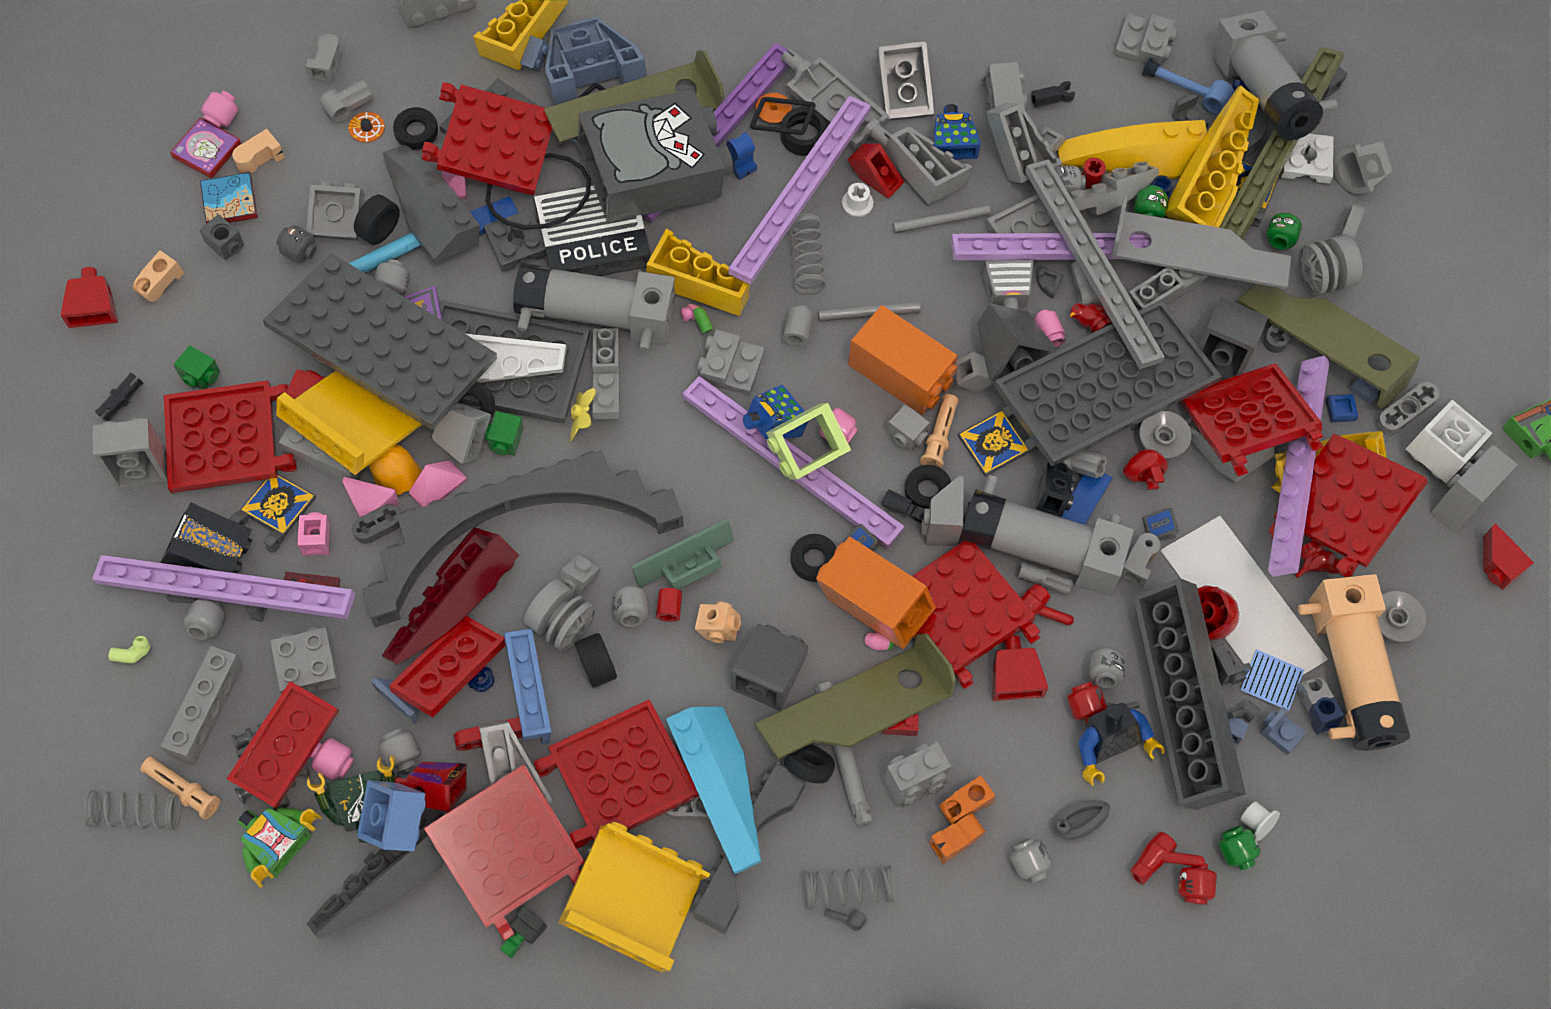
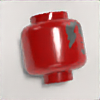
M1092 681L1072 687V692L1067 696L1073 718L1076 720L1084 719L1085 724L1088 723V719L1092 715L1107 708L1101 687L1093 685Z

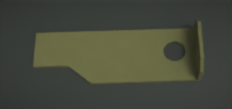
M697 50L694 62L545 108L544 112L559 143L578 138L579 113L677 92L676 84L680 81L693 83L696 87V97L700 107L710 106L715 111L723 102L724 91L722 81L707 52Z
M1255 284L1238 299V303L1268 316L1267 321L1379 389L1381 393L1377 406L1381 409H1384L1407 387L1415 374L1420 360L1418 355L1327 299L1292 297L1277 287ZM1373 356L1383 357L1389 361L1390 368L1384 371L1375 370L1368 365L1367 360Z
M920 633L916 635L914 648L755 723V727L778 760L814 742L852 747L951 697L956 683L953 667L929 635ZM906 670L915 671L920 675L922 683L917 688L909 689L899 683L898 675Z

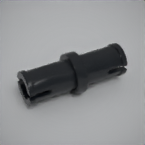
M130 372L116 389H112L109 392L110 396L95 410V413L100 417L109 409L102 418L104 421H110L123 405L127 406L129 403L128 399L144 384L138 378L130 386V383L136 377L133 373Z

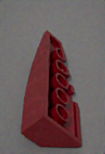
M473 527L435 574L439 577L433 587L427 586L422 594L425 597L423 603L418 607H413L408 615L409 624L398 630L382 654V657L397 665L447 633L466 617L488 593L496 588L497 582L504 573L512 569L514 561L518 558L519 554L499 534Z

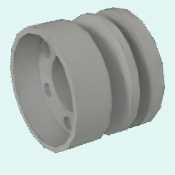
M1343 234L1329 238L1325 242L1320 240L1301 246L1298 257L1299 271L1306 289L1312 295L1317 296L1325 292H1332L1336 288L1344 289L1360 283L1363 272L1362 258L1355 241L1349 235Z
M556 579L546 585L535 597L525 614L523 623L525 627L532 629V632L537 636L547 634L546 642L549 645H554L555 649L560 653H565L575 645L576 641L582 638L590 627L596 614V606L586 602L582 596L573 598L574 590Z

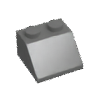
M958 476L931 499L929 509H924L921 535H926L925 545L951 547L958 545L963 528L964 476Z

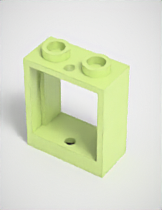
M820 403L766 432L769 437L767 439L768 446L774 454L777 453L781 461L779 468L783 475L789 477V479L797 480L851 450L828 403ZM816 417L832 451L798 468L782 435Z

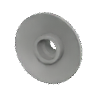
M1161 411L1143 420L1139 429V438L1142 446L1145 449L1158 451L1165 459H1172L1182 455L1191 443L1192 434L1188 423L1181 416L1170 411ZM1164 436L1168 441H1163L1159 437Z
M1391 591L1383 594L1382 597L1386 610L1378 618L1382 635L1391 641L1400 643L1410 642L1418 638L1424 631L1427 621L1422 604L1415 597L1405 592ZM1392 617L1398 618L1399 621H1400V624H1399V623H1396V622L1392 619Z

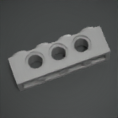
M213 646L210 647L160 746L169 757L195 766L243 668V664L236 654Z

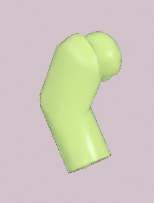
M138 636L133 641V645L128 649L112 647L109 651V661L136 663L149 653L150 644L145 636Z

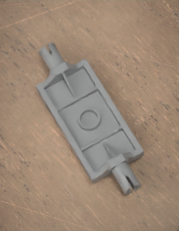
M792 48L783 53L781 61L785 62L795 71V77L786 85V90L800 101L814 102L816 104L815 110L824 117L827 126L831 123L849 95L871 105L870 113L848 144L856 150L868 138L872 137L886 149L889 137L892 134L882 127L889 121V115L821 57L811 62L802 59Z

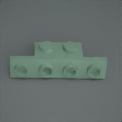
M725 519L632 565L631 567L638 586L642 587L664 576L672 588L680 589L722 568L721 561L714 551L734 541L729 521Z

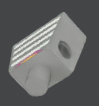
M985 260L982 276L991 304L1018 310L1027 306L1031 290L1033 260Z

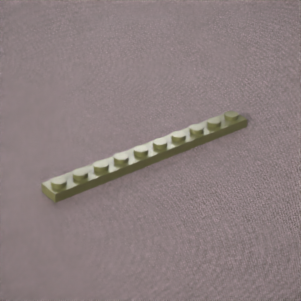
M1320 47L1301 80L1303 84L1307 85L1318 102H1320L1344 59L1343 52ZM1274 128L1219 228L1230 229L1242 240L1244 239L1299 139H1283Z

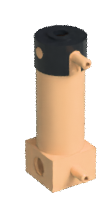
M1377 574L1323 580L1310 597L1309 603L1298 606V613L1300 615L1312 614L1317 635L1327 634L1347 712L1345 717L1348 727L1329 729V737L1332 740L1351 737L1354 748L1362 751L1392 747L1410 738L1404 709L1399 700L1378 618L1386 608Z

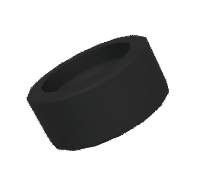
M802 107L789 111L782 119L781 128L790 129L796 124L804 123L810 108ZM814 110L809 122L810 125L818 130L816 137L809 140H800L791 134L780 133L782 144L788 151L801 156H806L810 153L827 128L826 121L819 112Z
M377 194L372 196L359 209L354 221V232L369 244L377 245L382 243L397 225L400 216L398 205L383 195Z

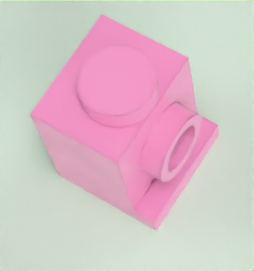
M318 512L299 515L297 545L302 555H330V522L327 515Z

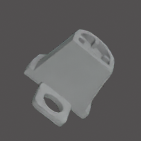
M1383 141L1361 147L1359 144L1348 146L1339 151L1334 160V172L1339 184L1353 194L1373 191V186L1392 172Z

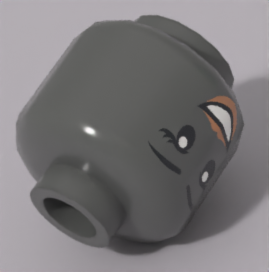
M296 225L282 229L276 242L279 245V252L297 263L303 262L306 258L311 259L317 249V246L314 245V235Z

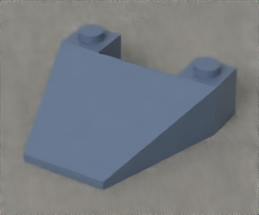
M597 16L551 28L545 73L549 93L554 105L577 99L576 88L617 77L620 78L622 84L647 77L645 59L638 46Z

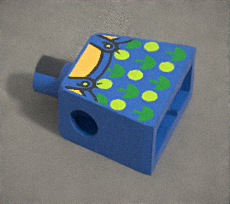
M955 104L946 105L943 108L944 114L936 115L933 146L944 153L946 151L952 153L955 160L978 159L981 143L971 114L958 113V106Z
M779 385L753 398L747 414L743 416V424L748 430L756 428L765 439H769L767 431L805 411L783 385ZM809 421L783 434V438L801 437Z

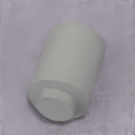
M797 305L788 310L783 340L790 345L805 346L808 343L813 313L806 306Z

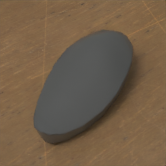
M1099 800L1075 804L1064 810L1053 823L1054 833L1063 839L1069 840L1085 837L1105 822L1109 816L1110 805Z

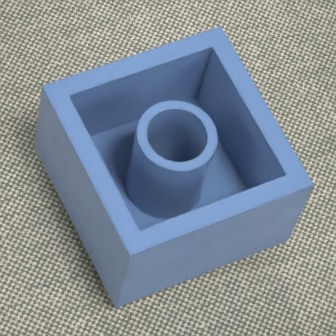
M368 780L357 838L385 850L415 851L416 843L420 837L419 825L421 814L425 809V793L400 783Z

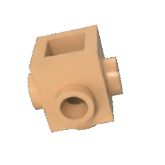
M726 602L700 604L695 630L706 640L714 643L735 641L737 631L741 626V615L732 608L731 604Z

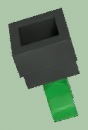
M524 906L510 926L515 931V934L500 948L511 959L517 953L524 940L532 945L547 928L540 918Z

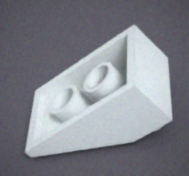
M1451 400L1410 443L1406 450L1416 461L1421 462L1431 470L1436 478L1447 483L1491 436L1492 432Z

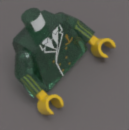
M380 756L377 761L378 770L326 783L327 788L323 787L325 779L322 773L318 772L321 779L318 785H313L310 782V778L307 777V785L309 789L316 791L314 796L322 813L335 825L343 826L346 831L357 830L358 834L367 781L395 782L396 776L392 772L396 762L394 756H390L391 765L388 767L382 764ZM358 838L359 842H361V843L366 842V841H364V840Z

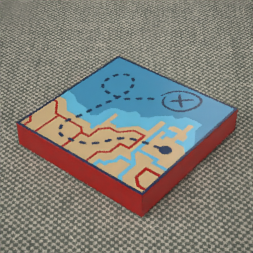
M250 172L200 181L206 224L218 214L228 223L258 218Z

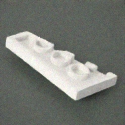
M466 334L497 353L496 361L477 382L561 373L564 370L566 344Z

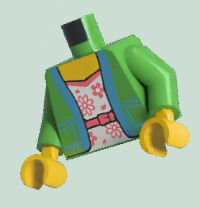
M267 808L259 817L251 810H246L240 816L238 824L247 830L240 839L245 844L242 849V856L246 870L259 888L263 887L261 882L264 878L276 879L308 842L312 835L307 828L311 831L316 829L312 826V823L316 819H322L319 814L312 809L303 811L300 809L279 808L274 811Z

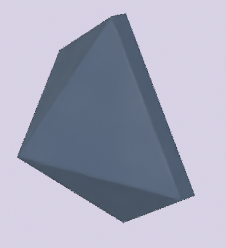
M375 677L371 681L375 690L415 725L419 721V709L391 693L389 685L394 680Z

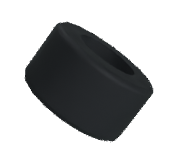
M600 633L575 642L576 650L593 688L617 679V673Z

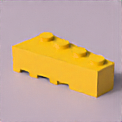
M519 0L514 4H509L502 16L498 19L494 17L488 23L489 27L482 33L478 31L473 36L479 55L520 70L523 66L520 62L530 36L542 39L568 4V0Z
M666 228L647 263L646 273L675 277V294L737 316L741 315L749 299L750 284L730 275V266L725 263L719 264L712 259V255L705 251L703 253L692 247V243L685 239L681 241L674 236V232Z

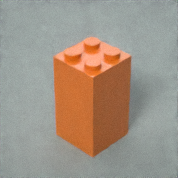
M881 305L851 340L848 365L923 416L928 408L932 410L937 405L942 391L947 392L955 381L953 375L958 368L956 366L958 355Z
M850 536L845 542L838 545L834 556L820 568L816 577L829 601L902 650L936 608L926 585Z

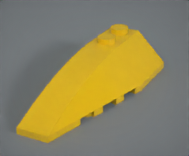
M1239 86L1228 100L1185 168L1168 200L1165 216L1169 219L1220 227L1237 193L1238 186H1236L1238 175L1242 173L1243 164L1241 163L1244 152L1247 151L1249 144L1247 138L1249 130L1253 128L1259 99L1242 86Z
M1205 120L1132 125L1066 139L1057 150V154L1063 163L1061 166H1076L1083 169L1086 160L1089 158H1099L1105 163V172L1112 173L1117 168L1127 169L1134 167V164L1137 162H1148L1149 165L1159 168V174L1154 178L1155 180L1180 179L1193 154L1205 137L1207 129Z

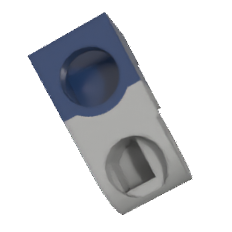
M1318 676L1298 683L1297 692L1299 698L1306 706L1305 708L1313 721L1311 725L1315 733L1319 734L1331 728L1339 727L1345 715L1324 679Z

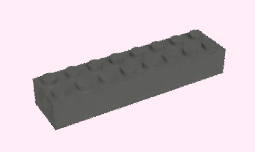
M1178 578L1133 596L1179 805L1198 810L1245 795V788L1197 585Z

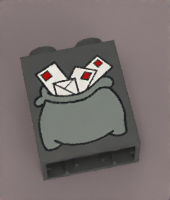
M694 89L579 113L578 146L607 223L721 197L724 176L732 175L733 173L732 158L726 145L716 146L712 137L717 134L714 112L710 106L700 107Z

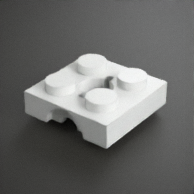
M1308 134L1300 138L1281 170V178L1295 179L1296 177L1308 175L1311 179H1316V182L1330 184L1333 178V136ZM1307 146H1310L1307 156L1312 159L1309 164H1307V160L1303 156Z

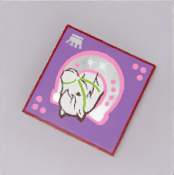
M199 118L172 149L170 154L172 158L212 179L233 155L234 149L241 145V141L232 134Z

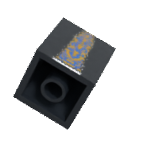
M190 502L176 527L160 563L238 574L242 563L238 562L241 553H247L253 539L248 538L252 529Z

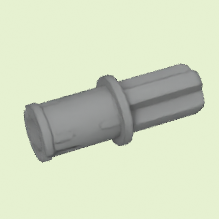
M1023 562L1018 576L1019 579L1030 581L1064 594H1068L1072 587L1071 579L1051 573L1048 568L1044 570Z

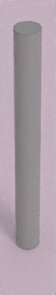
M985 205L894 222L893 230L894 232L990 215V207Z
M919 302L883 305L895 314L920 312ZM881 305L819 310V320L872 316Z

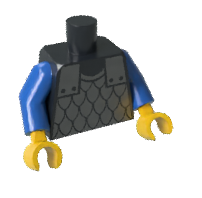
M1125 703L1110 704L1106 710L1092 715L1088 719L1086 729L1078 740L1082 762L1086 766L1082 775L1086 782L1094 786L1093 778L1096 777L1099 782L1103 783L1105 775L1095 767V764L1141 744L1142 740H1145L1143 745L1144 751L1152 759H1155L1152 755V751L1155 748H1158L1162 754L1165 753L1164 747L1157 739L1153 738L1154 733L1144 714L1135 709H1129Z

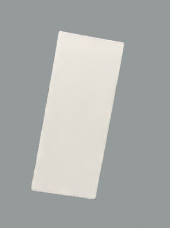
M1221 516L1161 549V552L1181 579L1196 584L1197 588L1205 585L1219 587L1230 593L1237 601L1240 612L1239 622L1235 630L1225 639L1243 664H1251L1256 649L1304 669L1303 675L1328 660Z

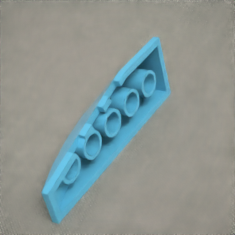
M690 707L667 718L666 720L734 873L737 874L760 863L761 855L753 816L754 810L749 790L750 785L746 771L745 754L724 708Z

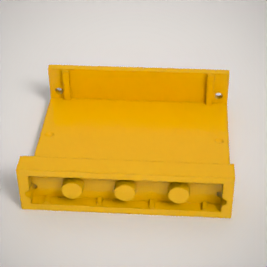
M334 371L296 399H293L285 392L277 397L276 416L354 475L358 474L422 425L338 371Z
M619 823L605 824L599 829L558 923L659 972L670 971L674 962L673 959L669 958L701 880L709 878L710 873L702 870L703 865L696 861L687 860L686 862L678 858V853L666 847L660 849L652 845L653 841L643 835H637L636 837L628 833V829Z

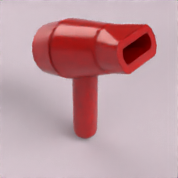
M1034 584L1022 595L1021 599L1035 616L1040 615L1065 625L1073 624V616L1046 606L1051 596L1043 586Z
M1158 832L1147 843L1137 862L1131 868L1130 873L1136 882L1144 885L1164 863L1202 867L1205 864V859L1201 855L1174 852L1177 847L1175 840L1167 833Z

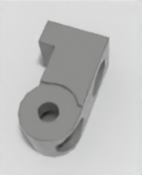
M324 34L318 39L317 44L319 48L315 59L308 58L305 67L309 79L333 83L342 51L337 36L334 34Z
M1144 533L1138 538L1124 564L1121 579L1140 589L1143 588L1151 573L1145 567L1147 563L1154 560L1161 546L1157 536L1151 533Z

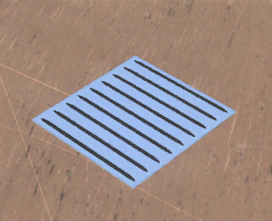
M1256 649L1250 664L1252 668L1246 675L1247 678L1243 682L1241 691L1278 707H1285L1289 711L1297 691V684L1300 683L1304 669Z

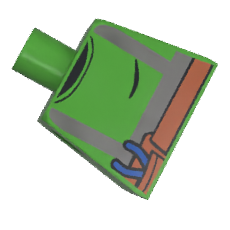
M1551 399L1512 416L1504 425L1503 430L1528 457L1535 458L1545 453L1551 461Z

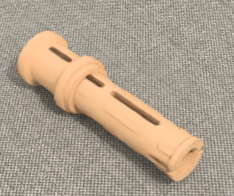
M945 394L942 397L933 433L927 437L925 455H922L920 459L922 465H934L941 469L944 465L943 455L949 448L947 437L959 399L954 395Z
M148 757L141 765V772L146 773L174 794L176 793L180 797L181 804L185 807L190 806L198 811L202 819L210 818L220 805L219 797L209 795L202 790V786L198 783H189L154 757Z

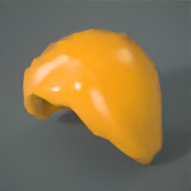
M398 444L369 464L376 485L393 489L396 495L410 491L422 472V469L410 452Z

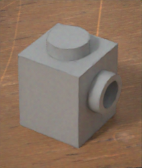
M972 352L956 361L958 368L955 373L959 386L977 393L995 383L989 379L984 356Z
M905 404L889 421L887 434L893 438L898 446L912 451L917 445L922 446L927 437H929L927 432L930 422Z

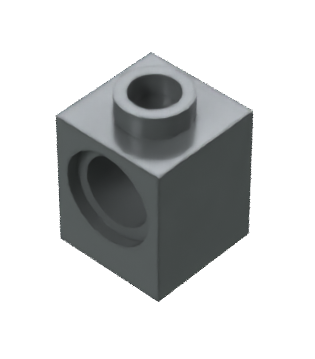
M219 214L200 229L204 242L225 261L230 256L237 254L241 247L244 246L239 231Z

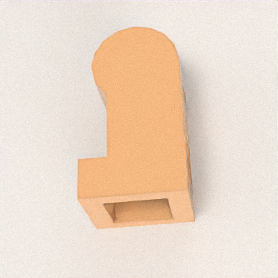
M268 129L244 142L233 151V159L240 173L250 172L251 174L257 170L259 165L272 158L275 162L285 158L280 144Z
M160 250L135 279L133 290L149 302H154L161 297L164 290L175 278L179 280L185 272L175 260Z

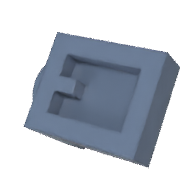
M1282 707L1278 713L1273 710L1263 721V724L1267 727L1261 735L1288 755L1306 732L1284 715L1287 709Z

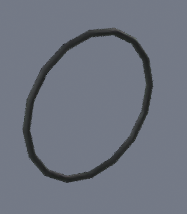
M546 153L544 158L568 161L579 168L586 179V194L575 209L564 217L545 224L523 225L508 221L495 212L490 201L493 187L491 184L487 186L485 202L492 216L507 226L524 230L545 229L567 221L582 209L590 196L591 179L584 166L571 157Z

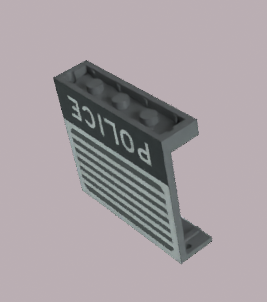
M591 185L589 198L579 212L565 222L541 229L549 266L554 269L605 276L646 268L651 257L642 216L638 215L607 223L593 185ZM586 187L570 188L562 192L544 193L540 196H535L536 212L538 213L540 224L562 218L575 209L586 194Z

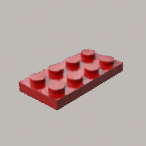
M466 616L447 633L438 638L389 685L390 691L433 718L506 646L505 639Z
M289 681L226 779L277 809L340 710Z

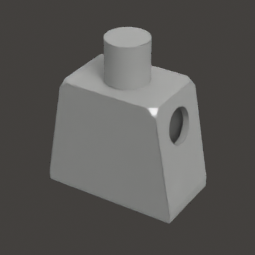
M456 403L435 426L432 439L462 464L478 459L491 414Z

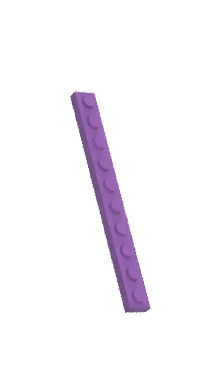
M775 42L714 111L717 134L712 137L717 147L721 145L756 105L758 99L770 89L789 67L785 62L781 61L783 53L787 51L786 48ZM662 211L641 216L652 223Z

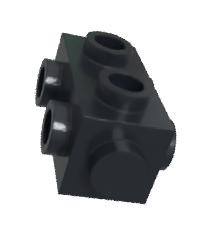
M1049 462L1047 463L1038 483L1036 510L1062 517L1065 510H1070L1074 500V496L1071 494L1075 487V482L1072 481L1073 470L1068 469L1062 464L1052 467Z

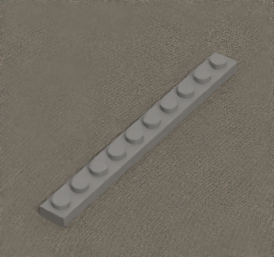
M1050 160L1027 165L1025 173L1138 368L1143 369L1161 363L1165 357Z

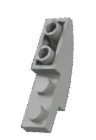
M1137 162L1134 164V167L1127 169L1117 168L1112 173L1103 175L1104 184H1095L1088 190H1074L1070 192V196L1079 211L1086 210L1092 214L1100 215L1121 206L1124 196L1128 197L1127 201L1135 197L1139 190L1148 186L1159 174V168L1149 165L1148 162Z
M1167 267L1129 291L1128 294L1140 309L1160 300L1168 304L1199 287L1202 280L1210 275Z
M619 328L593 329V388L596 389V394L593 398V419H619Z

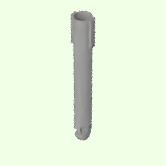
M824 682L814 687L816 694L835 686L833 682ZM833 745L853 815L856 816L854 820L859 826L869 824L872 821V814L868 812L870 807L852 747Z

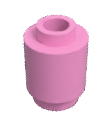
M1048 309L1038 312L1034 319L1055 347L1062 345L1065 342V331L1056 312L1049 311Z

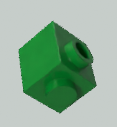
M190 345L173 364L179 377H181L186 385L191 388L196 386L201 390L207 389L209 385H212L220 373L213 358Z
M496 411L492 425L488 424L485 433L489 449L498 455L505 456L510 454L515 456L524 430L522 417Z

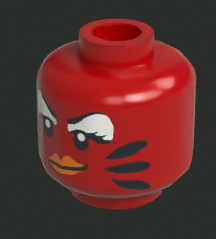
M1207 863L1202 867H1183L1179 875L1178 893L1180 896L1185 897L1184 902L1207 905V901L1213 900L1216 894V872L1209 870Z

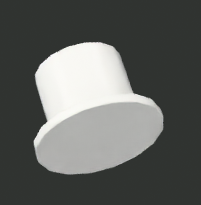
M854 183L848 188V192L842 198V207L847 214L854 217H862L870 213L873 208V198L867 185Z
M1254 802L1246 809L1241 817V821L1255 832V839L1259 841L1274 827L1280 812L1275 810L1270 813L1258 802Z

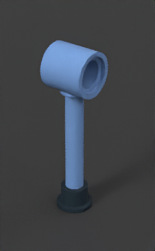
M1152 58L1148 59L1142 72V76L1149 75L1153 78L1157 76L1204 96L1202 101L1203 107L1208 112L1216 115L1220 114L1234 93V88L1226 81L1216 80L1208 88L1161 68L1160 64L1152 61Z

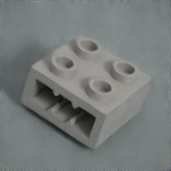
M311 627L303 633L295 635L287 633L280 635L278 639L270 640L281 694L289 681L312 694L341 687L331 637L326 627Z
M938 742L931 746L929 743H925L914 750V754L906 758L904 755L892 759L889 762V766H887L883 784L896 807L901 804L909 806L920 799V795L926 792L934 794L943 789L951 765Z

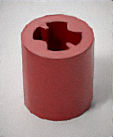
M1089 158L1084 163L1081 175L1085 176L1086 189H1091L1093 185L1102 183L1106 166L1101 159Z
M662 588L659 590L656 610L657 619L665 622L680 620L682 591L674 588Z

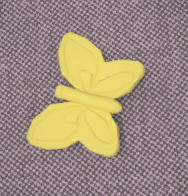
M594 388L587 390L584 394L578 392L575 404L571 409V418L574 421L569 442L573 440L579 428L585 429L591 426V418L587 412L590 410L589 404L596 394V389Z

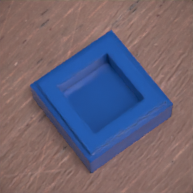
M1354 394L1331 395L1327 397L1326 403L1331 423L1356 421L1358 419Z

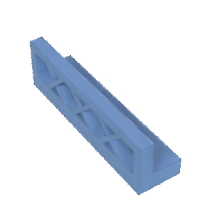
M532 629L504 633L522 738L523 740L541 738L542 744H548L551 739V728Z

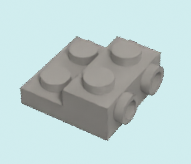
M1127 14L1114 55L1146 64L1148 59L1152 58L1153 62L1161 66L1162 59H1168L1172 47L1167 45L1168 41L1173 42L1177 28L1173 27L1175 20L1152 14L1150 20Z
M324 181L318 182V185H310L306 231L315 237L358 240V236L354 232V221L359 209L363 205L364 191L358 188V185L344 183L343 187L333 186V183Z
M716 329L714 336L709 335L707 338L705 350H708L706 358L701 356L697 371L701 372V378L713 386L750 396L765 348L742 342L739 335Z

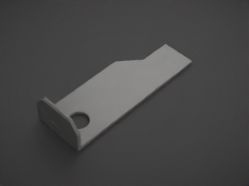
M1123 197L1112 257L1287 289L1291 256L1255 250L1230 229L1125 212L1128 197ZM1142 233L1150 238L1151 244L1146 248H1138L1131 244L1129 238L1133 234Z

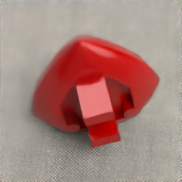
M1143 449L1136 452L1123 467V474L1132 482H1145L1148 490H1157L1159 488L1158 483L1165 481L1163 475L1168 470V462L1158 451Z

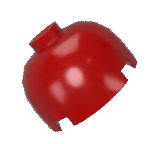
M1205 585L1197 588L1209 640L1218 641L1226 638L1235 630L1239 622L1240 612L1237 601L1230 593L1219 587Z

